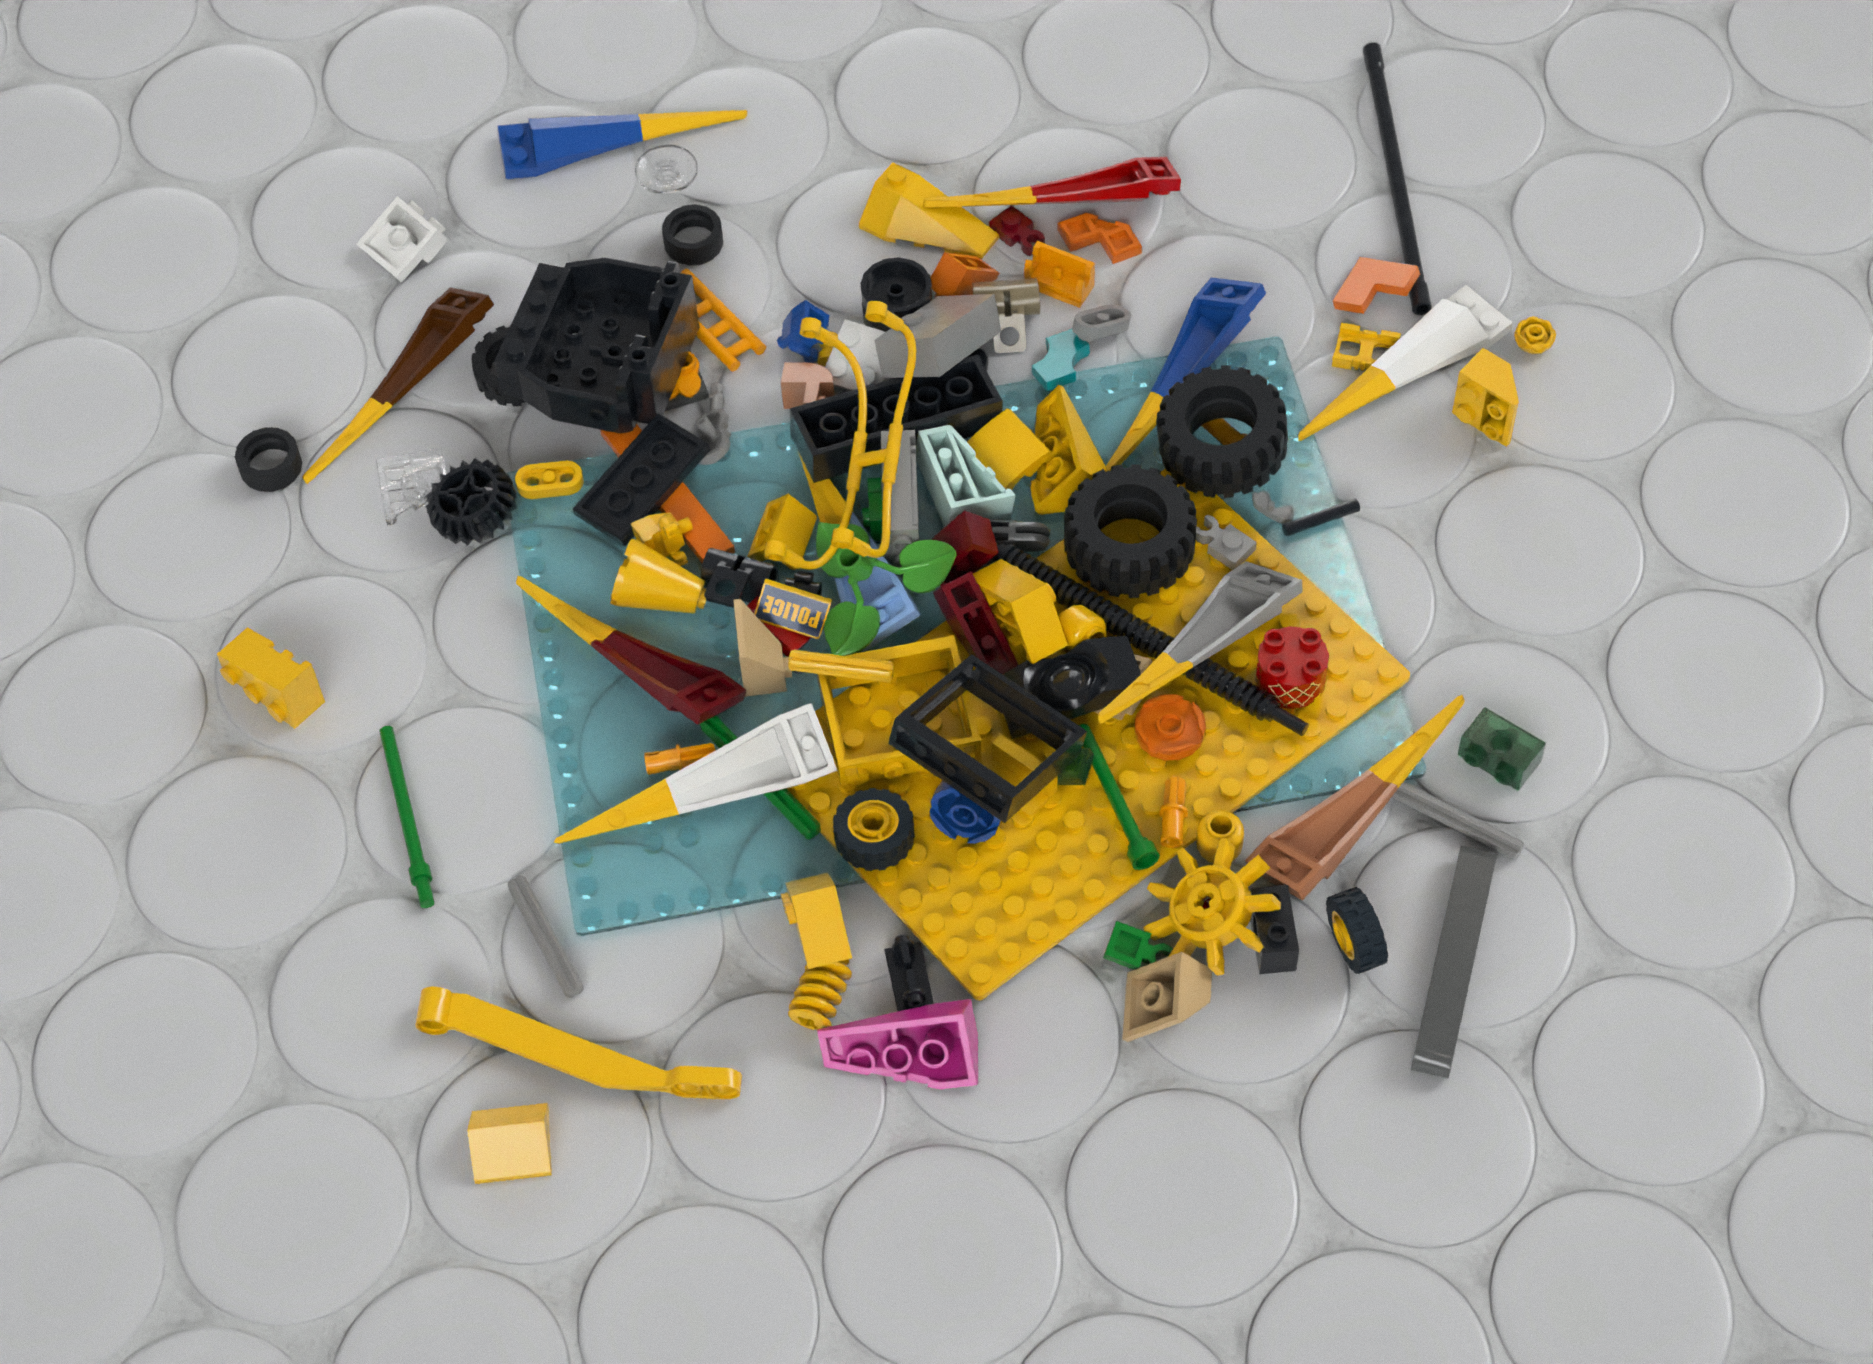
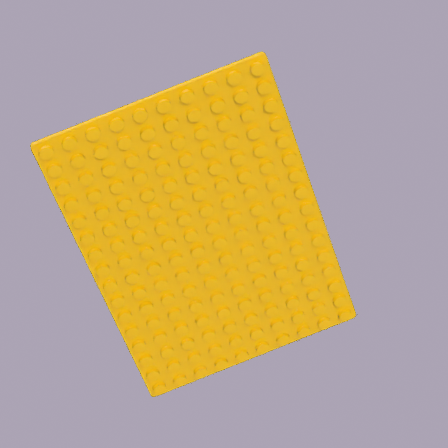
M1166 469L1161 471L1162 476L1165 477L1167 474L1171 476V472L1166 471ZM1185 482L1182 485L1177 484V487L1183 486L1185 488ZM1187 490L1190 494V500L1194 502L1196 508L1197 527L1204 531L1210 530L1204 526V517L1206 515L1213 516L1218 521L1219 527L1223 530L1231 524L1257 542L1256 550L1245 561L1301 579L1303 592L1283 605L1282 613L1209 658L1213 660V663L1217 662L1221 667L1224 666L1229 671L1236 673L1237 676L1243 677L1244 681L1252 682V686L1257 685L1255 678L1259 645L1264 640L1265 633L1270 629L1290 626L1314 628L1321 634V639L1326 644L1329 653L1325 690L1321 696L1319 694L1314 699V702L1307 707L1297 709L1282 708L1309 724L1303 736L1275 720L1269 722L1264 719L1260 721L1256 716L1250 715L1248 711L1245 712L1240 707L1233 705L1232 702L1226 701L1225 697L1221 698L1217 696V693L1210 692L1209 688L1205 689L1201 684L1198 685L1193 680L1186 678V675L1176 677L1142 698L1133 715L1125 714L1122 720L1110 718L1099 724L1098 713L1095 712L1070 719L1077 725L1087 724L1090 727L1142 836L1154 842L1160 858L1153 866L1143 870L1133 868L1127 856L1129 841L1083 746L1079 757L1058 775L1057 792L1033 818L1029 819L1020 812H1017L1006 823L1000 821L994 836L987 841L975 844L967 843L969 838L957 835L956 840L946 836L930 818L929 811L932 807L930 802L936 788L942 781L931 772L919 771L903 774L895 779L882 778L868 781L858 786H841L838 771L803 785L787 788L817 819L821 825L820 833L835 849L833 817L837 813V807L844 802L847 796H852L859 790H869V788H876V790L886 789L893 794L900 795L901 799L909 804V810L913 814L915 838H913V847L908 851V856L905 859H901L898 862L899 864L893 867L889 866L885 870L880 871L879 869L867 871L860 867L858 869L853 867L850 862L848 863L976 1000L986 998L1176 856V851L1181 848L1185 849L1196 841L1198 824L1206 814L1217 810L1235 812L1405 685L1410 679L1409 670L1217 494H1215V498L1204 496L1203 492L1199 490L1197 494ZM1137 519L1117 520L1101 529L1107 537L1128 544L1148 541L1160 533L1149 523ZM1064 539L1037 557L1046 566H1051L1054 570H1058L1061 574L1075 580L1076 583L1089 588L1091 592H1096L1099 596H1103L1106 600L1113 602L1114 605L1116 604L1121 609L1134 614L1136 618H1141L1144 622L1151 624L1152 627L1155 626L1159 631H1163L1167 636L1170 635L1174 638L1196 614L1222 578L1232 571L1207 553L1208 544H1201L1195 541L1193 560L1188 564V570L1183 577H1176L1174 585L1168 589H1164L1162 586L1159 588V593L1150 596L1147 593L1139 594V598H1129V595L1126 594L1114 597L1110 596L1107 590L1103 589L1099 592L1091 588L1089 580L1085 583L1076 575V569L1071 568L1067 561ZM1057 601L1054 602L1056 612L1059 616V614L1065 611L1067 608L1064 605L1057 603ZM947 621L916 641L954 635L961 663L969 657V654ZM1005 627L1001 628L1018 664L1020 665L1027 659L1024 646L1020 644L1015 647L1009 641V637L1012 634ZM1106 631L1107 637L1114 636L1109 631ZM1130 644L1135 655L1149 658L1152 662L1155 660V657H1150L1147 653H1143L1139 648L1136 649ZM1063 648L1043 659H1051L1058 655L1066 654L1069 650ZM948 668L892 678L891 682L875 681L854 685L833 698L847 760L896 751V748L888 744L895 718L949 673ZM969 692L981 738L982 759L977 761L985 766L992 759V742L1000 734H1003L1010 740L1012 738L1004 715ZM1163 694H1176L1183 696V700L1190 703L1193 701L1197 704L1205 716L1206 733L1201 747L1191 756L1181 760L1168 761L1152 757L1141 749L1135 738L1134 723L1137 712L1142 709V705L1148 699ZM956 700L925 725L947 741L965 737ZM822 706L815 713L835 762L825 712ZM1032 733L1012 740L1042 762L1056 751ZM1171 776H1178V778L1185 779L1186 781L1185 807L1188 809V816L1184 819L1183 845L1178 848H1167L1160 844L1162 817L1159 815V809L1164 804L1165 781L1170 779Z

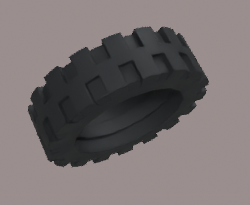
M500 326L496 328L494 333L488 332L483 336L484 340L482 342L478 341L475 346L476 353H472L471 357L475 381L479 391H484L485 397L490 401L493 399L497 400V404L504 406L507 403L515 407L522 406L521 403H526L524 399L502 395L499 378L490 372V368L510 328Z

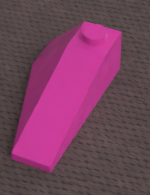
M971 999L925 1005L821 1028L817 1031L824 1067L863 1075L871 1073L893 1077V1081L904 1083L907 1080L928 1084L929 1088L940 1090L978 1085V1032Z

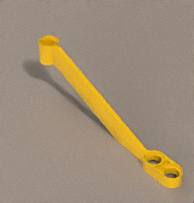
M436 986L426 987L421 990L415 1027L426 1034L441 1035L447 1033L448 1030H456L602 1088L667 1092L680 1097L704 1099H734L740 1096L742 1074L731 1068L678 1066L665 1071L468 994L452 993L448 989Z

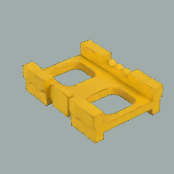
M1341 322L1332 358V367L1349 370L1354 367L1355 370L1359 368L1361 371L1367 370L1376 361L1372 359L1373 349L1375 347L1390 348L1400 339L1401 333L1381 330V334L1369 330L1360 331V326ZM1343 341L1359 343V354L1357 356L1341 354L1339 352L1341 343Z

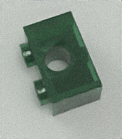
M1484 707L1461 736L1458 755L1467 764L1479 767L1491 774L1499 783L1506 786L1509 785L1519 791L1541 763L1546 742ZM1495 750H1502V751H1504L1505 753H1499V752H1496Z

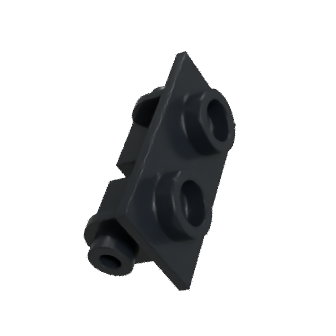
M908 935L897 936L894 939L895 943L892 945V948L884 949L897 1012L934 1004L921 943H914V941L909 939Z

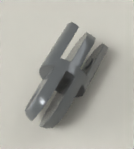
M990 520L995 541L999 545L1002 543L1006 545L1012 544L1024 552H1037L1045 550L1050 543L1048 538L1050 530L1045 524L1018 522L1017 520Z

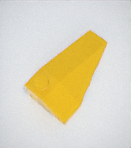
M893 162L875 181L858 224L860 229L884 241L896 243V240L900 239L914 242L915 247L924 248L925 244L942 247L945 252L977 256L980 259L986 255L999 239L997 232L962 206L923 208L924 199L948 196L920 175Z
M1058 385L1037 405L1035 435L1052 452L1038 468L1036 478L1031 481L1030 491L1035 511L1040 515L1065 512L1072 492L1078 491V485L1084 479L1089 478L1092 480L1093 474L1102 469L1107 472L1105 464L1065 388Z

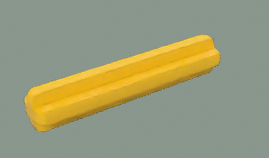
M792 650L788 659L789 670L881 682H891L894 673L893 662L800 650Z

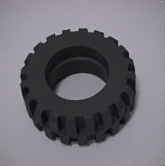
M1221 365V369L1212 370L1210 366L1202 368L1199 374L1195 375L1194 372L1183 377L1184 382L1182 384L1176 382L1169 389V395L1164 396L1160 403L1156 424L1162 463L1166 471L1171 472V477L1178 481V484L1182 485L1185 482L1187 490L1196 494L1198 490L1202 491L1206 497L1215 498V494L1224 495V498L1234 497V493L1242 492L1244 495L1252 492L1255 485L1263 486L1270 481L1269 473L1275 475L1279 471L1281 461L1285 459L1287 454L1288 430L1286 407L1284 401L1279 397V392L1272 384L1267 385L1266 378L1257 373L1255 376H1252L1250 370L1241 367L1238 370H1233L1230 365ZM1220 418L1236 419L1252 428L1246 437L1228 445L1207 444L1193 436L1200 426Z
M1131 464V468H1122V465L1112 466L1110 471L1105 472L1102 469L1094 473L1092 480L1089 478L1084 479L1078 485V491L1072 492L1068 499V507L1065 508L1064 547L1070 567L1074 570L1076 569V575L1083 582L1086 583L1089 580L1091 588L1099 592L1103 589L1107 590L1109 595L1114 597L1126 594L1129 595V598H1139V594L1147 593L1150 596L1159 593V588L1162 586L1164 589H1168L1176 583V577H1183L1188 570V564L1192 562L1194 557L1197 519L1194 502L1190 500V494L1183 486L1177 487L1178 481L1167 474L1164 477L1158 469L1150 467L1149 470L1142 469V465ZM1137 519L1149 523L1160 533L1148 541L1128 544L1107 537L1101 529L1117 520Z

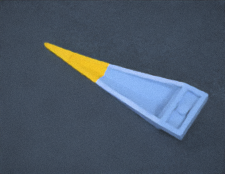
M800 456L820 522L840 524L846 504L845 499L830 479L814 483ZM852 512L849 524H855L863 528L870 538L871 548L878 549L879 547L855 513ZM885 555L877 558V560L891 565ZM874 566L869 578L858 581V586L864 600L863 606H873L880 615L878 633L862 652L868 651L921 615L910 594V590L904 585L899 575ZM849 577L835 578L840 602L849 601L856 604L854 591L848 583Z

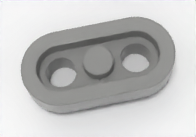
M1104 305L1081 311L1075 315L1072 330L1081 340L1088 342L1111 335H1118L1128 330L1131 313L1117 305Z

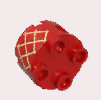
M1292 626L1270 629L1265 633L1264 640L1259 645L1255 678L1257 686L1260 687V690L1264 689L1268 694L1274 695L1276 701L1281 704V708L1297 709L1312 704L1314 699L1319 694L1321 696L1325 690L1329 653L1326 644L1321 639V634L1314 628Z

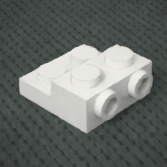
M397 196L356 245L402 283L422 259L429 264L449 239L442 234L446 228L431 216L427 221L422 217L426 212L411 200L406 204Z

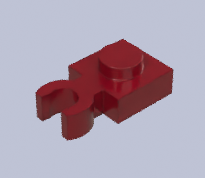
M1013 205L989 221V227L999 234V238L1010 247L1018 242L1021 245L1022 252L1027 256L1033 255V245L1030 243H1036L1037 241L1045 243L1044 234L1034 230V222Z

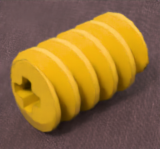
M849 959L808 969L807 963L805 964V972L801 975L799 985L794 991V998L789 1004L788 1016L791 1020L805 1028L814 1030L832 1026L827 1018H834L836 1016L837 1010L833 1006L839 1005L842 1002V997L838 993H844L847 989V984L843 980H849L852 977V971L845 966L850 963Z

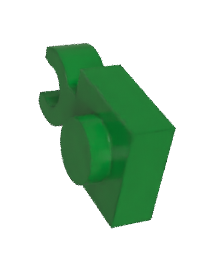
M881 477L867 478L869 507L862 508L863 526L871 529V537L874 541H881Z
M1116 921L1103 958L1135 970L1140 967L1141 962L1147 965L1156 962L1155 956L1157 954L1169 956L1173 948L1164 943L1154 946L1148 944L1151 936L1150 933Z

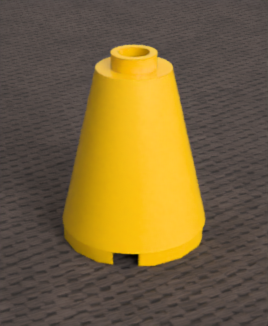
M630 540L624 553L628 557L620 565L614 583L611 605L695 614L697 607L704 609L707 601L704 596L706 588H704L705 580L640 541Z

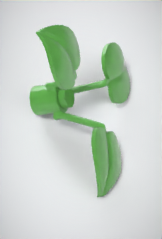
M824 522L818 524L816 536L818 559L830 547L833 529L839 528L840 524ZM855 524L848 525L847 529L854 532V537L870 545V538L863 528ZM919 540L907 545L901 551L899 561L902 567H894L877 560V558L862 557L849 549L838 548L831 560L821 568L825 573L834 578L849 577L848 583L854 591L856 604L849 601L837 604L828 613L824 624V633L830 646L831 654L845 656L858 653L866 648L878 633L880 627L879 612L873 606H863L864 600L858 586V581H863L870 577L874 566L897 575L903 574V583L907 589L916 593H927L935 590L944 582L956 558V550L951 545L942 541Z

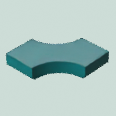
M1071 328L1046 337L1048 353L1042 360L1031 365L1032 375L1046 391L1053 390L1058 385L1064 386L1075 382L1076 371L1074 366L1078 361L1090 354V344L1087 341L1081 340Z

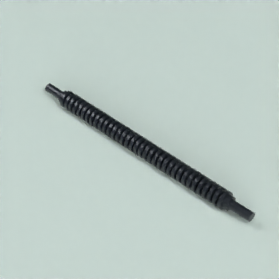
M996 543L999 553L993 557L994 562L1002 559L1013 566H1017L1020 570L1032 574L1044 583H1048L1056 595L1057 603L1064 605L1066 608L1073 605L1087 607L1103 618L1106 623V631H1109L1114 636H1127L1129 643L1133 647L1139 648L1140 651L1147 653L1150 657H1155L1156 659L1174 640V637L1167 636L1165 632L1159 631L1155 626L1152 627L1151 624L1144 622L1141 618H1136L1134 614L1121 609L1116 604L1114 605L1113 602L1106 600L1103 596H1099L1096 592H1091L1089 588L1076 583L1075 580L1061 574L1058 570H1054L1051 566H1046L1044 562L1031 557L1030 554L1024 553L1023 550L1016 548V546L1004 543L999 545ZM1210 658L1181 674L1183 676L1186 675V678L1193 680L1198 685L1201 684L1205 689L1209 688V691L1214 694L1217 693V696L1225 697L1226 701L1232 702L1233 705L1240 707L1245 712L1248 711L1250 715L1256 716L1260 721L1264 719L1269 722L1275 720L1300 736H1303L1308 729L1309 724L1280 707L1281 704L1276 701L1274 695L1268 694L1264 689L1260 690V687L1257 685L1252 686V682L1244 681L1243 677L1237 676L1236 673L1229 671L1224 666L1221 667L1217 662L1213 663V660Z

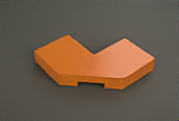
M1084 213L1057 223V230L1070 252L1100 242L1113 264L1142 254V245L1129 224L1118 221L1115 224L1100 220L1097 215Z

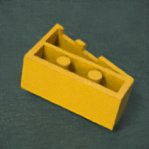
M1002 559L973 573L1000 629L1005 627L1012 634L1009 637V641L1015 647L1020 644L1024 646L1026 659L1031 664L1068 646L1054 606L1056 595L1048 583H1044L1032 574H1028Z
M247 627L217 653L222 667L220 673L231 685L239 684L252 702L264 704L276 721L279 723L285 721L296 729L325 703L313 666L306 660L301 664L291 660L294 657L293 653L286 649L280 654L273 648L275 645L271 640Z

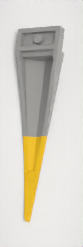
M1247 561L1227 573L1166 649L1133 683L1098 713V723L1101 724L1282 613V606L1303 592L1302 580Z

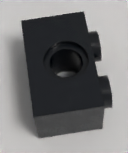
M1288 885L1251 888V895L1273 894L1281 902L1280 910L1253 912L1250 919L1252 931L1258 936L1264 946L1260 952L1256 951L1259 974L1296 971L1299 945Z

